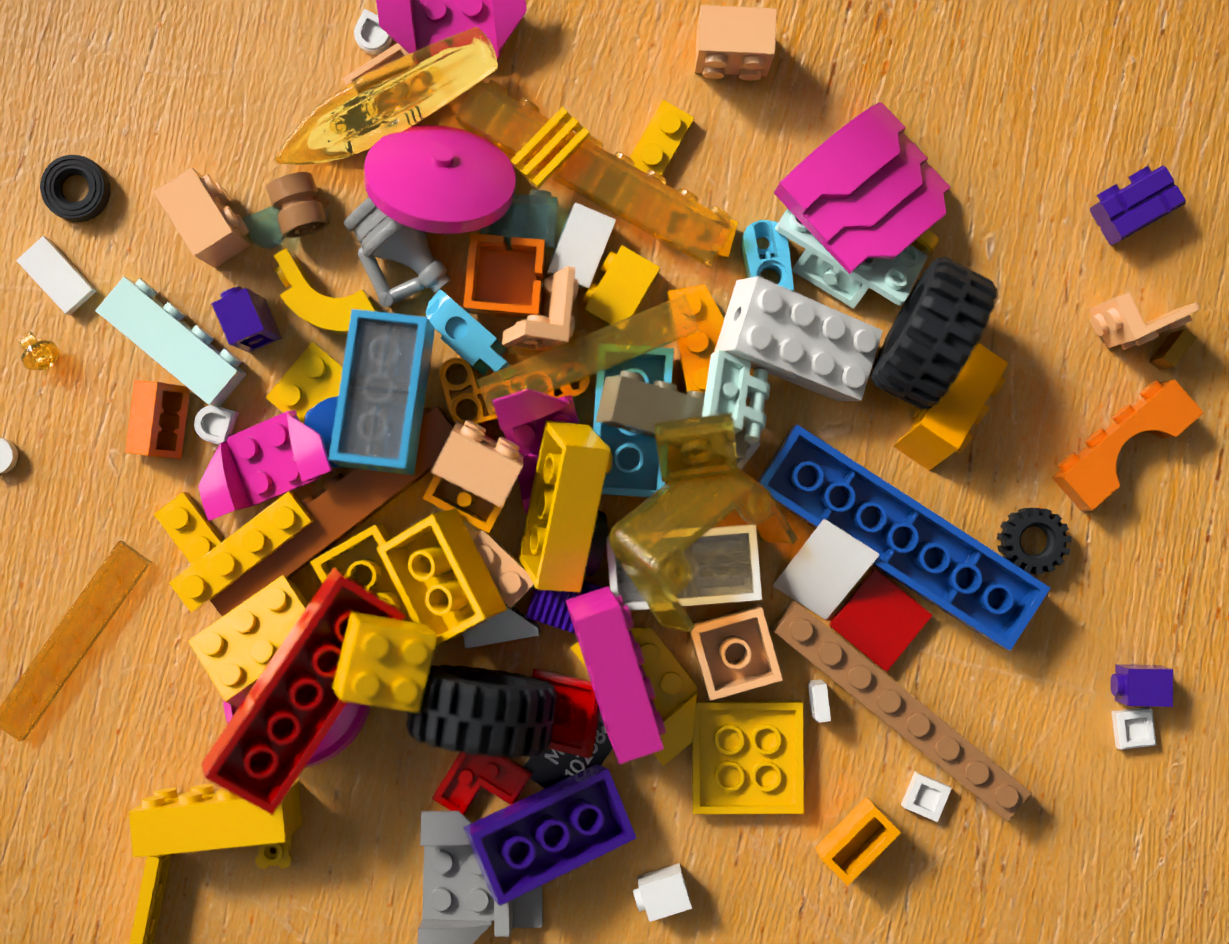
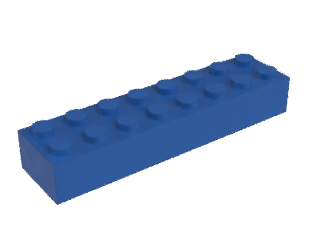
M798 424L791 427L753 486V489L815 529L823 519H826L879 553V556L872 564L874 567L990 642L1008 651H1011L1050 590V587Z

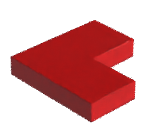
M460 752L431 799L450 811H459L465 815L481 787L511 805L516 802L533 772L509 757H488L487 755H471Z

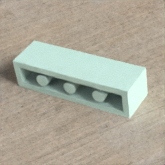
M123 276L95 311L208 405L221 406L247 375L238 367L242 361L225 348L221 352L210 344L214 338L198 325H195L193 329L183 321L186 315L172 303L167 302L163 305L154 296L158 292L141 278L135 282Z

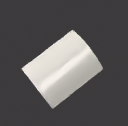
M575 202L571 207L545 275L551 276L567 266L575 267V279L578 280L579 287L588 289L616 219Z

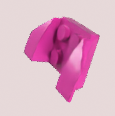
M376 0L379 26L413 56L416 62L478 37L489 53L491 64H497L502 54L503 46L527 12L526 0Z
M525 389L492 400L501 431H504L506 439L520 447L518 452L524 455L523 467L517 477L526 515L528 513L545 420L579 424L572 395L555 398L538 391Z
M291 410L228 437L227 442H221L198 488L207 519L211 521L230 512L262 504L286 494L288 491L291 492L320 480V475L332 471L322 435L299 421L296 410Z

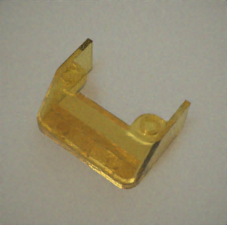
M705 454L700 456L617 522L611 529L609 543L613 552L661 626L691 632L695 628L676 598L688 586L692 574L691 566L683 552L734 509L738 511L743 520L756 525V531L761 541L794 544L798 540L770 491L722 455Z

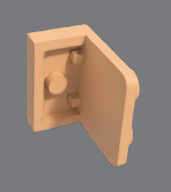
M1130 292L1092 307L1089 311L1092 315L1090 319L1091 325L1096 334L1102 336L1107 348L1121 344L1122 349L1125 350L1135 345L1139 346L1159 337V333L1169 329H1176L1193 321L1190 314L1200 310L1201 307L1198 302L1169 311L1144 323Z

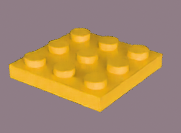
M696 701L692 737L693 814H804L802 701Z

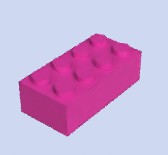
M609 586L565 600L603 723L619 764L664 749L660 735L666 734L665 726L653 702L655 694L648 676L646 677L641 665L645 661L638 641H635L632 631H628V629L634 628L629 609L627 605H624L621 595L615 597Z

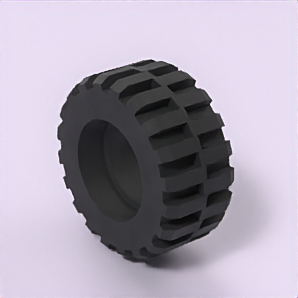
M947 257L933 260L929 268L924 271L920 280L913 287L880 348L877 360L873 365V371L871 372V379L875 386L919 409H930L935 406L958 378L960 371L968 362L973 349L981 338L984 328L987 326L990 313L994 309L995 299L997 298V289L992 280Z
M430 665L419 712L408 711L406 728L410 736L415 738L416 741L427 743L432 747L444 748L448 751L464 752L471 755H487L488 757L519 758L522 756H539L551 744L558 694L554 686L549 682L522 674L479 667Z

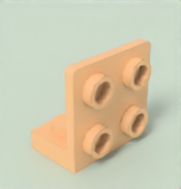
M567 266L544 280L541 315H530L528 319L518 321L516 325L504 330L502 346L545 352L569 341L575 328V318L571 316L572 301L576 299L579 288L578 280L575 279V267Z

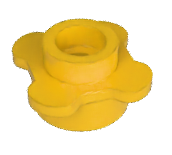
M292 837L282 843L257 845L258 856L255 859L256 865L261 869H266L268 866H279L282 869L287 868L292 863V856L290 855ZM271 847H275L277 849V852L272 853L270 850Z

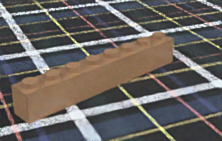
M791 600L770 626V629L1006 821L1012 818L1032 793L794 600Z

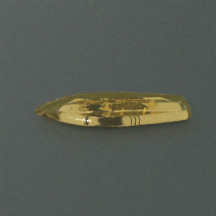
M473 27L414 51L361 76L319 103L300 121L275 156L276 163L308 165L347 158L370 149L378 140L386 135L408 129L497 70V58L492 43L479 27Z

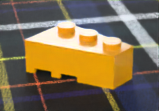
M705 284L669 290L667 302L684 392L686 395L688 391L706 393L711 354L715 352L724 317ZM751 367V368H750V376H753V372H754V371H753V369H752V367Z
M980 343L973 349L971 357L960 371L954 384L952 383L945 396L941 397L939 402L930 409L918 408L912 417L916 421L910 431L904 436L899 437L893 447L927 470H931L954 452L959 454L963 452L972 439V435L968 433L972 425H977L989 409V406L985 404L989 396L993 397L1005 382V378L1001 375L1006 369L1008 362Z

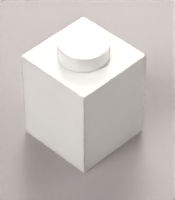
M680 863L638 876L639 888L634 889L633 893L639 912L646 910L649 922L692 909Z

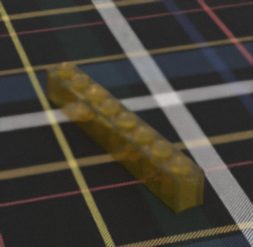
M477 78L455 117L463 129L487 139L500 150L514 157L550 119L540 114V108L531 101L521 98L519 102L508 96L509 91L499 83L490 80L487 84ZM563 122L524 163L528 164L566 123ZM571 132L536 170L541 172L577 134ZM591 135L550 177L712 269L734 229V223L729 221L731 216L724 210L716 206H712L711 209L706 208L698 203L699 198L692 192L684 188L676 191L667 186V180L663 176L652 170L644 173L634 167L635 162L623 153L616 152L613 155L602 149L603 144Z

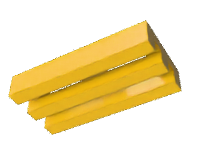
M562 106L510 161L539 189L588 139L590 132L585 127H582L577 119L569 115L568 111ZM565 122L566 125L525 166L523 163ZM574 130L577 135L536 176L533 171Z

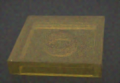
M732 413L654 423L662 482L738 472Z

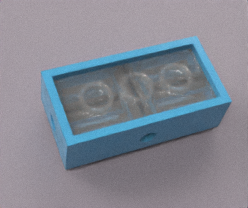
M352 309L329 460L336 465L347 468L414 475L435 328L427 317Z

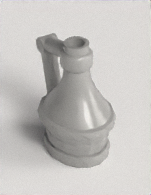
M367 198L345 219L344 225L346 229L354 231L362 246L358 250V257L379 297V303L383 307H389L422 291L425 287L431 288L436 293L451 280L443 263L439 260L435 261L428 246L426 231L405 226L391 219L379 210L370 198ZM375 257L401 263L419 275L390 289Z

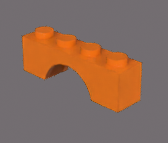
M1175 379L1163 382L1155 380L1140 392L1142 399L1134 406L1128 404L1120 409L1112 417L1115 422L1106 430L1101 428L1085 440L1086 448L1078 455L1075 452L1071 453L1057 465L1060 470L1052 476V479L1080 510L1093 511L1120 487L1116 472V462L1119 451L1128 439L1140 432H1147L1161 439L1177 437L1204 413Z

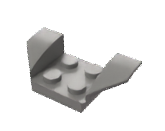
M421 811L420 846H424L423 910L422 921L418 928V944H473L494 920V899L491 897L463 827L472 822L459 811Z

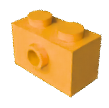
M866 796L815 849L821 860L848 886L867 866L873 865L881 857L883 850L901 832Z

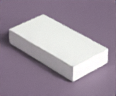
M42 236L16 260L67 315L74 313L97 291L45 236Z

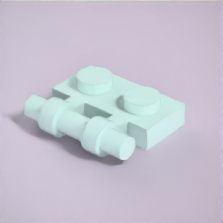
M718 349L711 354L701 422L731 434H736L744 427L746 428L745 440L750 443H757L760 441L761 430H764L766 426V415L763 411L765 400L769 398L770 384L767 383L768 371L755 369L753 376H750V361ZM747 396L750 398L749 407L745 406Z

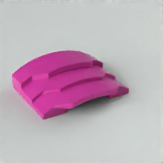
M882 102L868 108L835 132L798 164L779 183L774 191L777 198L849 274L868 258L895 259L910 244L946 215L944 194L951 189L948 183L926 162L928 158L903 133L906 127Z

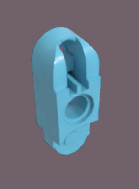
M770 220L753 222L746 228L741 238V253L747 278L760 277L761 271L771 269L778 274L779 283L777 285L794 291L788 238L775 230L778 222ZM759 238L767 239L769 247L767 249H760L757 246L756 240Z
M439 289L428 302L426 316L434 328L442 335L440 338L483 376L491 369L505 381L510 380L517 371L502 357L507 348L502 346V343Z

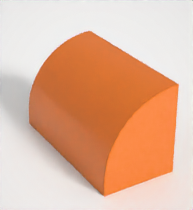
M134 380L125 453L181 459L190 394L188 387L162 382Z

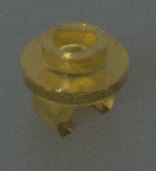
M31 331L17 339L24 350L21 362L29 370L48 369L59 356V349L54 342L44 341L42 338L36 340Z

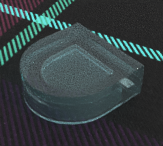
M271 206L242 218L250 231L248 235L255 244L262 248L271 249L283 242L285 238L282 236L277 222L280 210L274 209Z

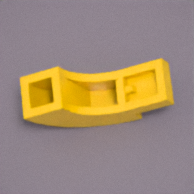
M287 248L273 255L279 264L275 268L279 279L285 287L292 286V288L280 294V297L296 315L308 323L330 333L348 335L352 309L379 312L369 294L363 289L342 298H332L320 294L312 285L295 254Z

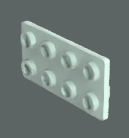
M788 208L775 227L778 233L805 248L792 271L853 309L869 288L901 306L906 301L927 259L925 253L909 245L895 259L868 258L849 274Z

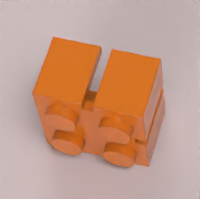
M470 233L463 305L467 313L528 319L530 315L540 316L543 285L538 280H544L547 255L545 240L511 237L513 249L511 251L507 250V242L504 236Z

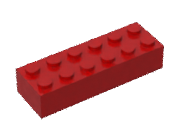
M333 567L201 763L204 778L273 815L348 703V701L340 700L333 689V684L351 612L401 621L406 615L391 602Z

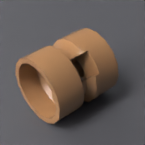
M310 172L288 174L267 184L266 189L272 207L281 210L278 213L279 218L277 222L284 238L306 236L322 230L329 224L321 202L314 201L319 193L313 175Z

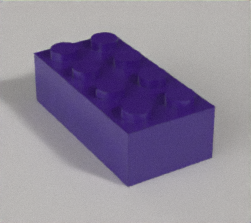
M599 764L463 827L491 897L499 906L636 839L610 771Z

